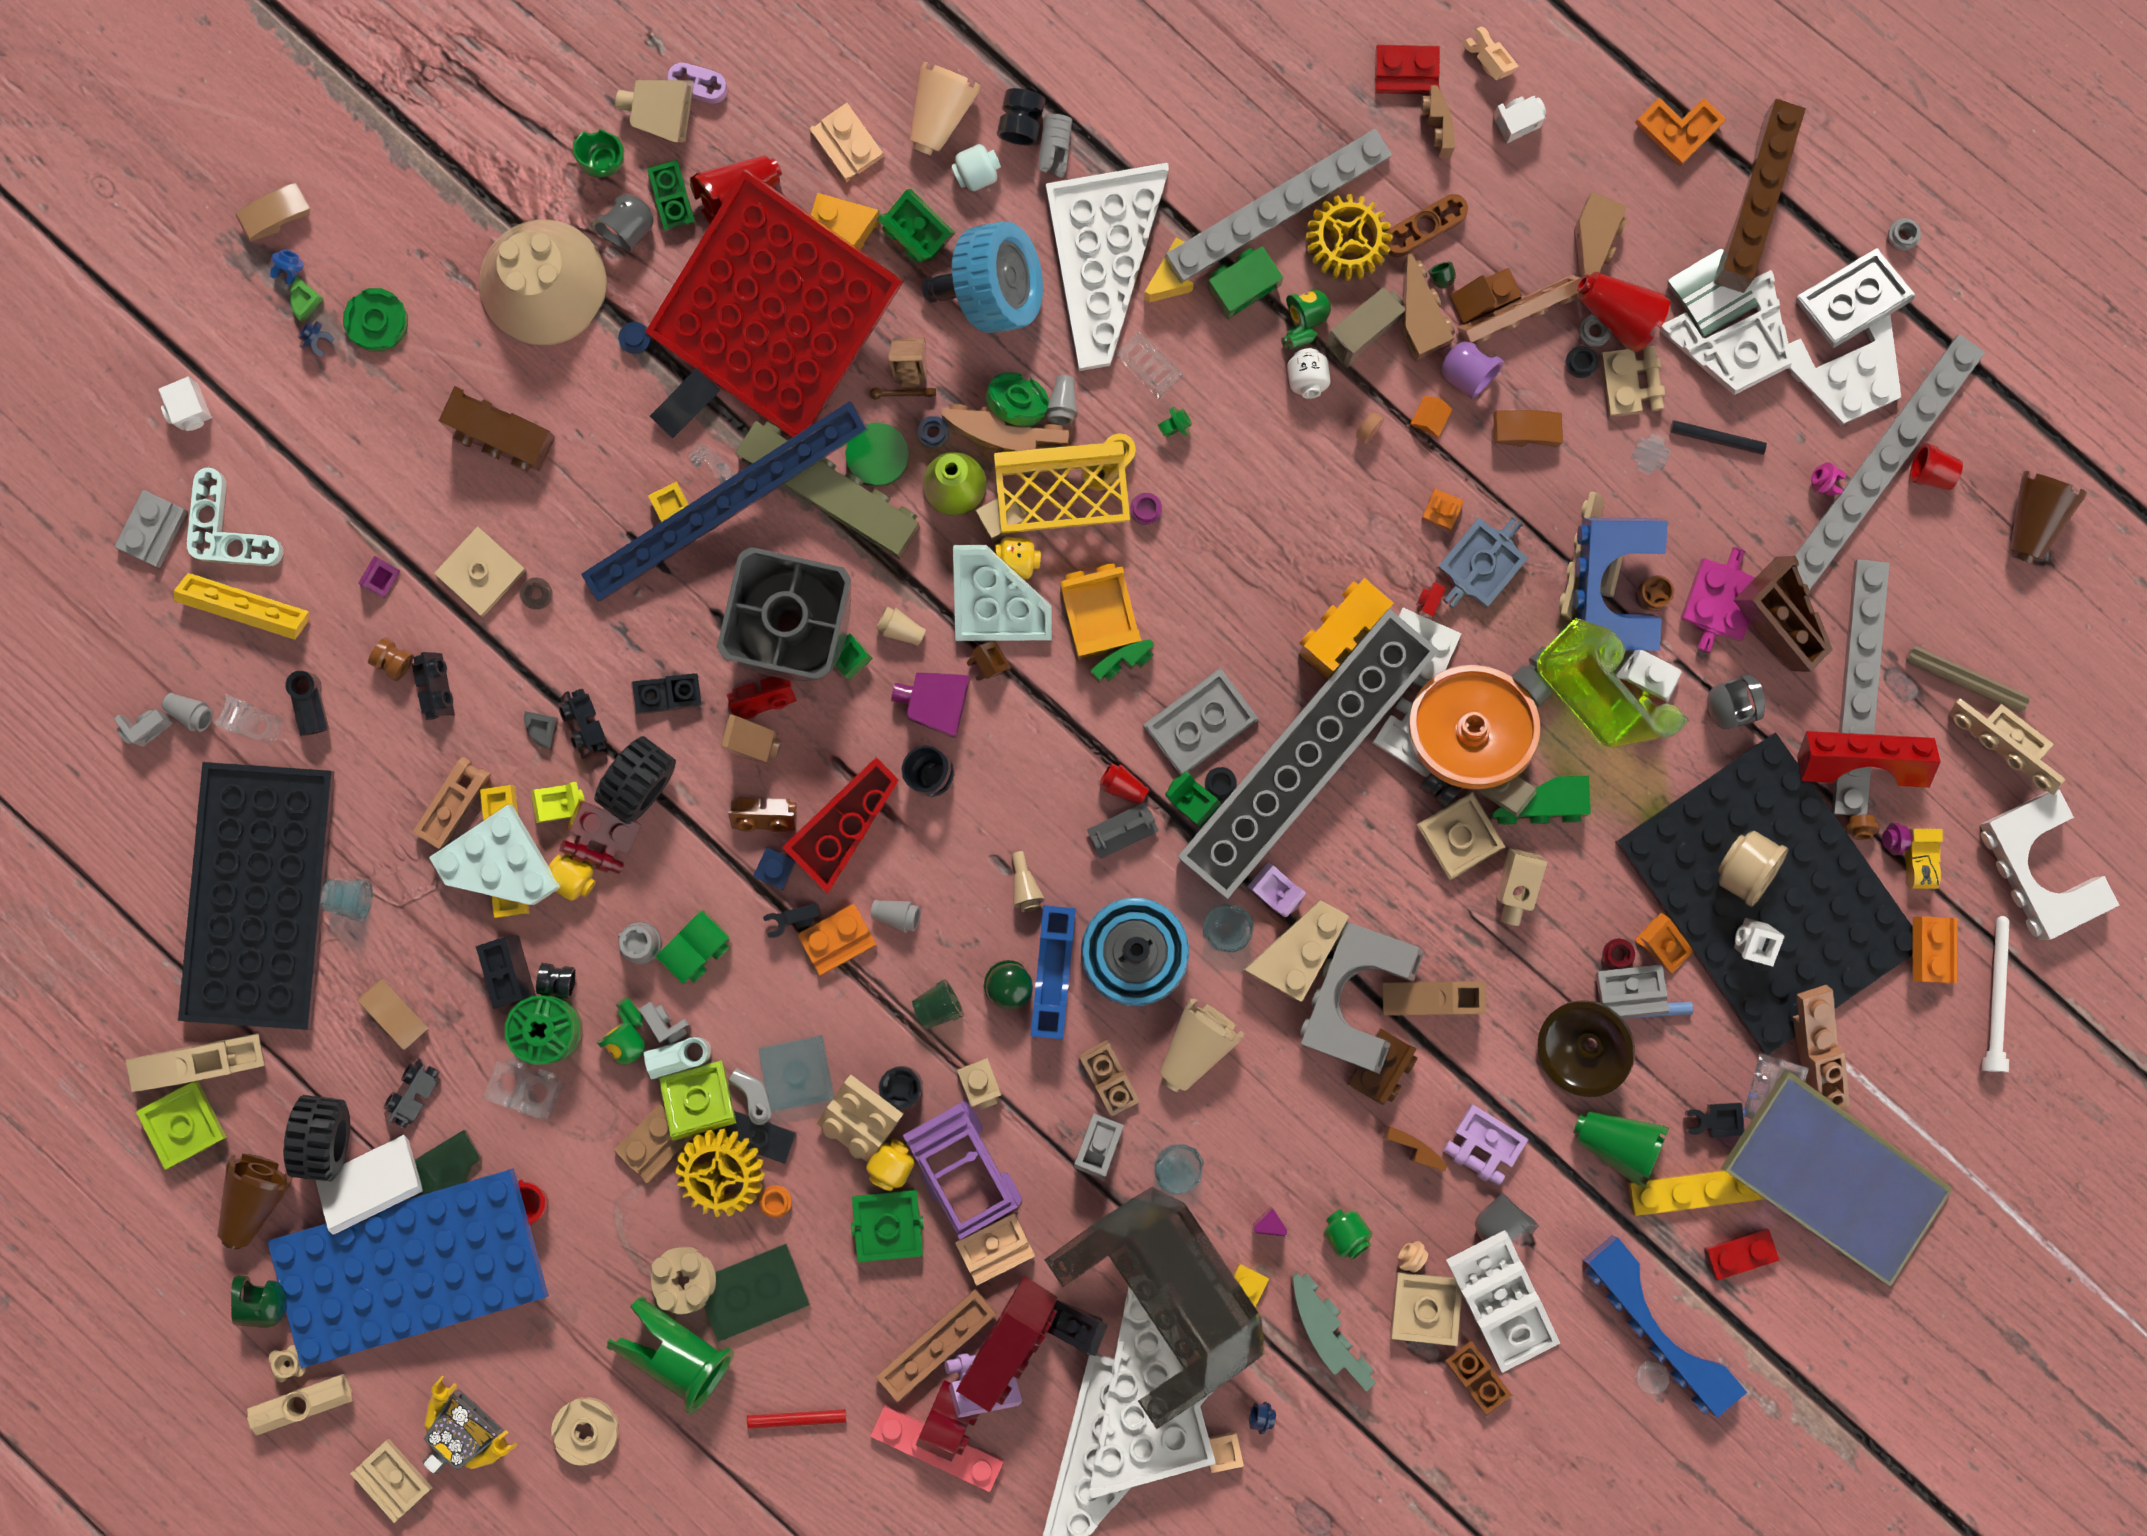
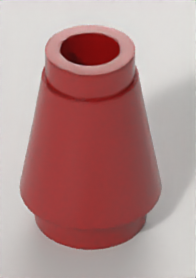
M1111 763L1099 782V785L1105 788L1104 792L1138 805L1143 802L1149 791V788L1145 787L1121 764L1117 766Z

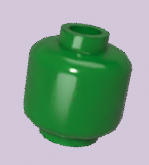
M1339 1209L1326 1219L1328 1226L1323 1232V1237L1338 1257H1348L1350 1260H1353L1371 1246L1369 1241L1372 1237V1231L1357 1211L1344 1213L1342 1209Z

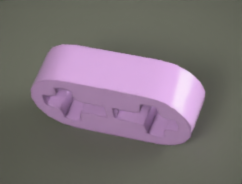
M682 62L674 64L668 71V80H677L676 76L681 77L683 72H686L688 78L695 81L692 92L693 99L716 104L723 101L727 96L728 87L726 81L718 72ZM713 81H717L720 90H714L712 94H709L707 87L701 85V83L712 85Z

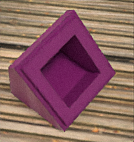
M374 556L358 584L385 598L400 570Z
M1272 1207L1252 1224V1230L1257 1234L1284 1237L1287 1235L1286 1227Z

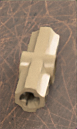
M344 1374L252 1406L247 1409L250 1429L258 1436L352 1401V1389L349 1380L346 1379ZM296 1397H301L305 1401L306 1410L304 1413L298 1412L295 1409L294 1399Z

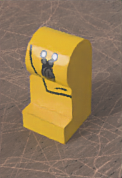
M1909 829L1912 842L1910 849L1905 851L1907 884L1910 889H1938L1941 881L1939 862H1941L1940 842H1943V829Z

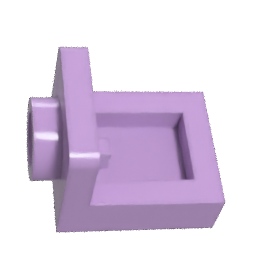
M1269 862L1248 885V888L1271 909L1284 917L1297 910L1302 898L1306 895L1303 889L1292 883Z

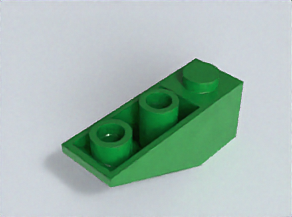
M1589 775L1557 776L1536 787L1537 793L1518 817L1502 807L1488 816L1489 819H1497L1498 825L1517 824V819L1530 818V824L1550 823L1549 818L1562 817V823L1582 822V817L1591 815Z

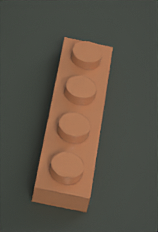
M1574 275L1567 276L1457 327L1460 337L1467 342L1479 344L1489 340L1492 337L1491 333L1499 329L1507 331L1519 326V320L1527 316L1534 318L1549 311L1548 307L1558 302L1559 304L1569 303L1577 298V293H1579L1577 287L1582 278Z
M974 1289L876 1375V1378L895 1401L898 1402L997 1315L996 1311L978 1290Z

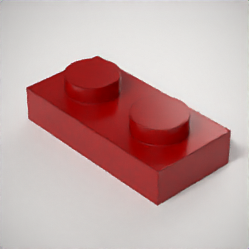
M1768 1228L1705 1248L1715 1280H1721L1780 1261Z

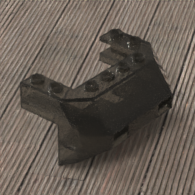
M1154 1187L1135 1196L1044 1259L1061 1286L1064 1287L1074 1279L1076 1280L1107 1257H1110L1184 1368L1138 1400L1156 1429L1205 1398L1265 1354L1261 1315L1187 1205Z

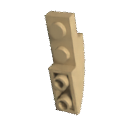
M259 1033L126 1059L132 1092L188 1083L265 1066Z

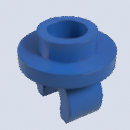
M289 250L273 253L271 261L275 265L270 270V277H279L281 270H284L287 274L285 284L291 285L295 278L298 277V271L303 270L304 263L299 259L298 254Z

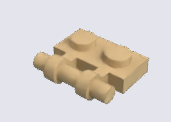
M1655 346L1644 347V360L1636 361L1635 352L1630 349L1601 353L1600 358L1608 417L1640 414L1643 411L1641 401L1650 400L1651 411L1664 409L1663 397L1666 396L1665 388L1661 386L1659 369L1662 366L1661 359L1657 357ZM1646 372L1648 388H1639L1637 373Z

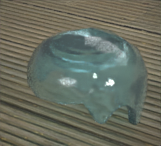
M1222 904L1213 908L1204 919V938L1218 951L1237 952L1244 949L1253 937L1254 922L1250 914L1239 905Z
M1171 1144L1163 1148L1156 1156L1153 1168L1154 1179L1163 1190L1170 1193L1180 1194L1189 1192L1201 1181L1204 1160L1195 1148L1185 1144Z

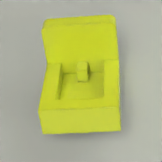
M577 782L531 791L536 823L569 819L572 817L579 799L585 801L582 790L578 789Z

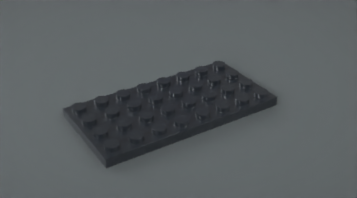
M202 762L178 1021L311 1030L334 771Z

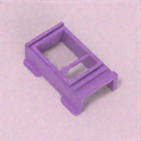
M967 1101L955 1105L903 1135L922 1169L921 1178L933 1200L941 1203L960 1240L1016 1209L1022 1201V1197L1008 1173H1000L979 1135L982 1131V1124ZM969 1135L977 1151L968 1152L966 1157L934 1174L926 1158ZM980 1155L1004 1200L961 1223L937 1178L967 1161H974L976 1156Z

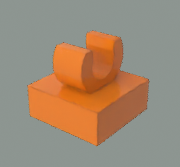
M1434 488L1421 520L1451 532L1464 500Z

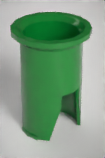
M641 1296L631 1304L630 1308L652 1335L663 1342L659 1349L656 1351L621 1337L616 1342L609 1339L606 1348L610 1351L613 1350L683 1399L684 1411L692 1415L707 1401L721 1382L732 1362L734 1351L729 1347L718 1351L646 1301L645 1297Z

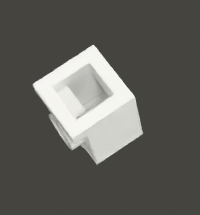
M1532 96L1526 100L1524 97H1519L1506 105L1507 109L1504 104L1498 105L1493 114L1506 143H1509L1541 128L1546 118V109L1539 97L1535 98V96Z
M1745 918L1743 925L1737 930L1734 948L1742 954L1744 959L1773 966L1784 935L1769 924ZM1766 938H1769L1768 946L1764 952L1762 951Z

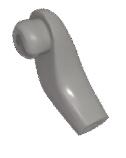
M736 1068L728 1082L745 1094L748 1101L750 1120L757 1125L767 1123L771 1117V1110L763 1083Z

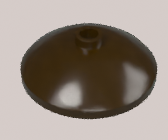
M1577 1000L1561 1005L1546 1018L1538 1036V1054L1545 1072L1560 1088L1582 1097H1598L1614 1091L1627 1079L1635 1061V1043L1628 1025L1614 1010L1595 1001ZM1588 1038H1592L1597 1042L1596 1048L1589 1045Z

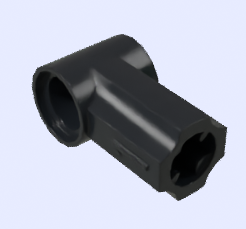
M306 671L291 673L286 679L285 688L291 696L300 736L313 735L329 730L321 696L322 686L320 679L315 674ZM306 677L310 681V689L307 693L301 695L297 690V683L301 678Z

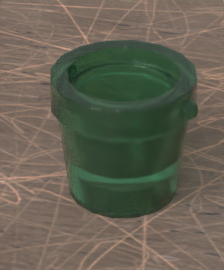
M946 979L936 983V986L912 1001L915 1013L925 1029L951 1020L955 1021L964 1016L959 999Z

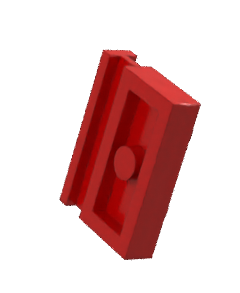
M1376 46L1375 94H1428L1431 85H1436L1440 89V46Z

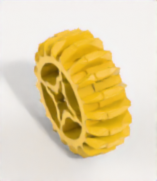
M1348 194L1345 203H1343L1337 195L1333 200L1334 206L1328 201L1323 202V211L1316 209L1313 213L1315 220L1308 222L1307 227L1311 232L1306 233L1305 240L1312 243L1307 247V252L1317 253L1312 262L1319 264L1323 261L1324 264L1321 272L1326 273L1329 268L1333 269L1332 277L1334 279L1338 278L1340 272L1345 273L1344 278L1346 281H1350L1352 272H1355L1359 280L1363 279L1364 269L1368 273L1373 274L1375 272L1374 264L1382 266L1384 263L1382 255L1389 254L1390 247L1384 243L1385 241L1391 242L1392 235L1385 233L1390 229V222H1380L1385 216L1384 211L1374 213L1375 202L1370 203L1368 207L1364 206V196H1360L1358 202L1355 203L1353 202L1352 194ZM1340 216L1356 217L1351 222H1343L1340 219L1334 220ZM1365 224L1372 231L1374 237L1373 248L1367 244L1368 240L1361 233ZM1324 228L1330 231V235L1336 241L1332 252L1325 244L1323 238ZM1356 229L1354 239L1345 242L1341 247L1343 237L1348 236L1350 233L1352 234ZM1346 253H1354L1358 256L1362 254L1364 256L1355 260L1341 258Z
M723 1128L719 1130L717 1136L713 1130H707L705 1136L697 1134L693 1138V1143L688 1142L684 1146L685 1152L678 1156V1162L681 1164L677 1166L675 1173L682 1176L678 1179L677 1186L686 1187L682 1193V1198L690 1196L693 1198L691 1208L701 1204L703 1206V1214H707L710 1209H713L715 1217H719L724 1210L729 1217L735 1213L736 1209L742 1212L746 1209L747 1203L752 1204L755 1201V1193H759L763 1187L759 1181L763 1180L765 1172L759 1170L763 1165V1159H754L758 1153V1148L750 1150L747 1148L749 1138H745L740 1142L737 1140V1131L733 1132L730 1137H727L726 1130ZM716 1151L712 1161H705L704 1164L697 1163L700 1155ZM730 1156L734 1158L738 1162V1164L733 1162ZM744 1182L743 1188L739 1191L725 1194L728 1185Z

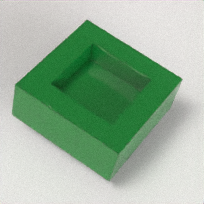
M849 633L846 636L843 650L835 665L844 677L850 680L873 658L858 639Z

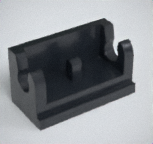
M519 935L502 937L475 946L493 1009L514 1005L531 996H536Z

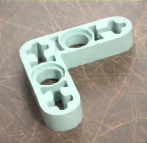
M213 468L199 470L194 476L187 535V550L189 554L204 562L255 566H274L278 564L284 552L281 543L273 537L222 532L227 487L224 475ZM210 476L217 481L216 485L210 487L209 496L216 498L215 502L208 499L201 500V496L208 498L209 490L203 485V482L209 481ZM205 506H211L215 511L214 518L209 523H202L199 519V512ZM198 527L205 530H213L212 534L205 532V541L210 543L211 546L210 549H204L203 554L202 551L196 548L197 544L203 543L204 533L197 531ZM234 540H240L243 544L242 553L237 557H230L227 552L228 545ZM267 543H269V546L274 549V553L268 554L266 559L261 553L252 552L251 546L264 549L267 547Z

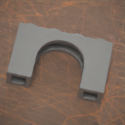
M1346 922L1334 943V946L1337 948L1333 959L1329 958L1324 966L1323 976L1326 978L1322 988H1318L1313 996L1311 1006L1314 1007L1310 1020L1306 1019L1302 1026L1300 1037L1303 1040L1301 1044L1380 1074L1391 1043L1356 1030L1347 1023L1340 1007L1342 990L1348 980L1355 974L1371 969L1381 970L1414 982L1425 951L1417 946Z

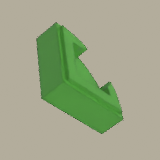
M298 277L295 278L290 289L291 306L295 316L304 323L323 301V298Z

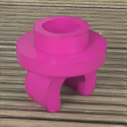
M1830 462L1823 463L1812 473V489L1819 494L1826 493L1829 496L1841 494L1843 490L1838 488L1834 482L1835 480L1844 479L1846 474L1841 470H1837V467Z

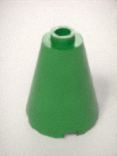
M1588 1112L1587 1117L1580 1115L1573 1133L1579 1135L1577 1142L1636 1185L1645 1188L1648 1180L1642 1178V1176L1649 1178L1665 1141V1138L1659 1135L1660 1133L1667 1135L1669 1127Z

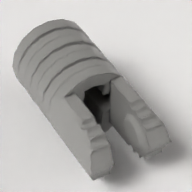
M1047 114L1044 117L1038 169L1047 172L1052 166V174L1061 178L1065 175L1072 125L1070 117L1060 114Z

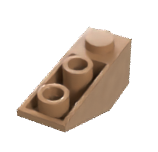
M1591 192L1574 228L1578 274L1581 278L1586 274L1600 273L1603 263L1609 265L1616 250V247L1611 245L1615 235L1621 236L1628 221V218L1623 217L1627 208L1626 205Z
M1411 253L1407 255L1404 262L1403 307L1406 310L1402 317V335L1416 362L1450 346L1454 339L1455 330L1451 320L1448 317L1444 318L1439 309L1441 301L1434 288L1429 289L1425 281L1427 273L1424 265L1420 260L1416 261Z
M925 337L892 339L889 363L895 383H900L902 387H918L920 382H927Z
M1485 981L1382 983L1383 1015L1486 1014Z

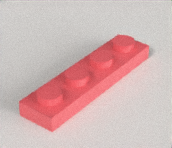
M884 1405L870 1437L988 1492L991 1491L1004 1462L1003 1459L967 1443L962 1456L955 1454L952 1462L915 1446L925 1424L924 1422Z

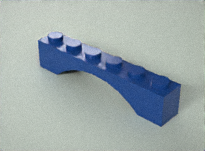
M1610 1236L1583 1259V1262L1588 1266L1584 1271L1596 1286H1599L1601 1283L1609 1292L1606 1296L1607 1300L1618 1312L1623 1309L1631 1319L1627 1323L1639 1337L1645 1335L1652 1343L1649 1347L1651 1353L1660 1363H1663L1665 1360L1673 1369L1670 1373L1671 1377L1682 1389L1687 1386L1695 1396L1691 1400L1704 1415L1709 1412L1718 1418L1747 1393L1726 1366L1719 1362L1701 1359L1687 1353L1675 1345L1662 1332L1652 1317L1644 1299L1640 1281V1263L1618 1237Z

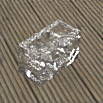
M508 1057L506 1062L497 1061L483 1099L544 1121L550 1120L564 1082L555 1080L557 1074L541 1068L538 1069L537 1073L525 1069L527 1063ZM507 1073L513 1074L517 1080L516 1087L512 1091L506 1090L502 1084L503 1077ZM537 1084H542L547 1089V1097L543 1102H538L533 1097V1089Z

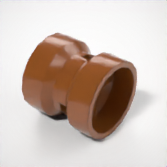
M1660 575L1650 577L1640 584L1636 591L1637 603L1641 608L1650 612L1660 610L1669 604L1674 596V587L1671 581Z
M384 637L372 650L368 664L376 669L382 668L386 671L388 677L398 681L411 666L414 655L405 649L399 650L393 641Z

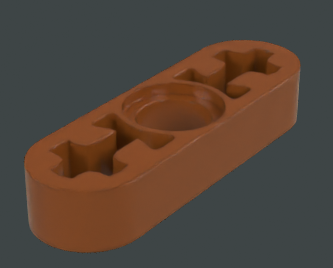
M1458 194L1447 195L1391 227L1387 233L1392 235L1391 242L1385 241L1384 243L1390 247L1389 255L1393 257L1405 256L1461 224L1468 212L1466 200ZM1448 204H1451L1452 207L1459 206L1458 216L1455 217L1453 213L1445 216L1442 220V223L1445 225L1442 226L1439 216L1447 211ZM1421 218H1429L1434 223V230L1428 234L1420 232L1417 228V221ZM1407 226H1410L1412 236L1404 241L1403 248L1398 244L1393 246L1391 244L1394 238L1393 235L1396 234L1398 238L1407 235L1409 232Z

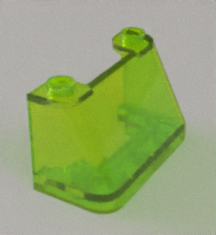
M1575 618L1538 657L1537 670L1541 677L1596 740L1604 746L1618 748L1670 737L1678 733L1689 721L1681 710L1674 705L1663 704L1656 706L1649 698L1644 696L1637 700L1614 674V669L1624 658L1625 650L1623 643L1611 629Z

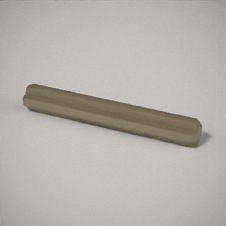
M1918 646L1912 647L1908 652L1906 661L1909 664L2011 709L2022 712L2029 704L2030 697L2027 694Z

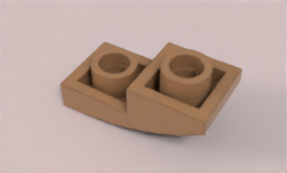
M1431 85L1427 96H1422L1421 115L1427 116L1426 126L1435 127L1433 147H1438V158H1451L1455 149V135L1451 114L1438 86Z
M293 183L243 207L236 212V218L251 242L280 232V225L310 215V208L297 184Z
M382 978L357 999L403 1050L429 1029Z
M1108 1040L1079 1054L1111 1117L1140 1102Z

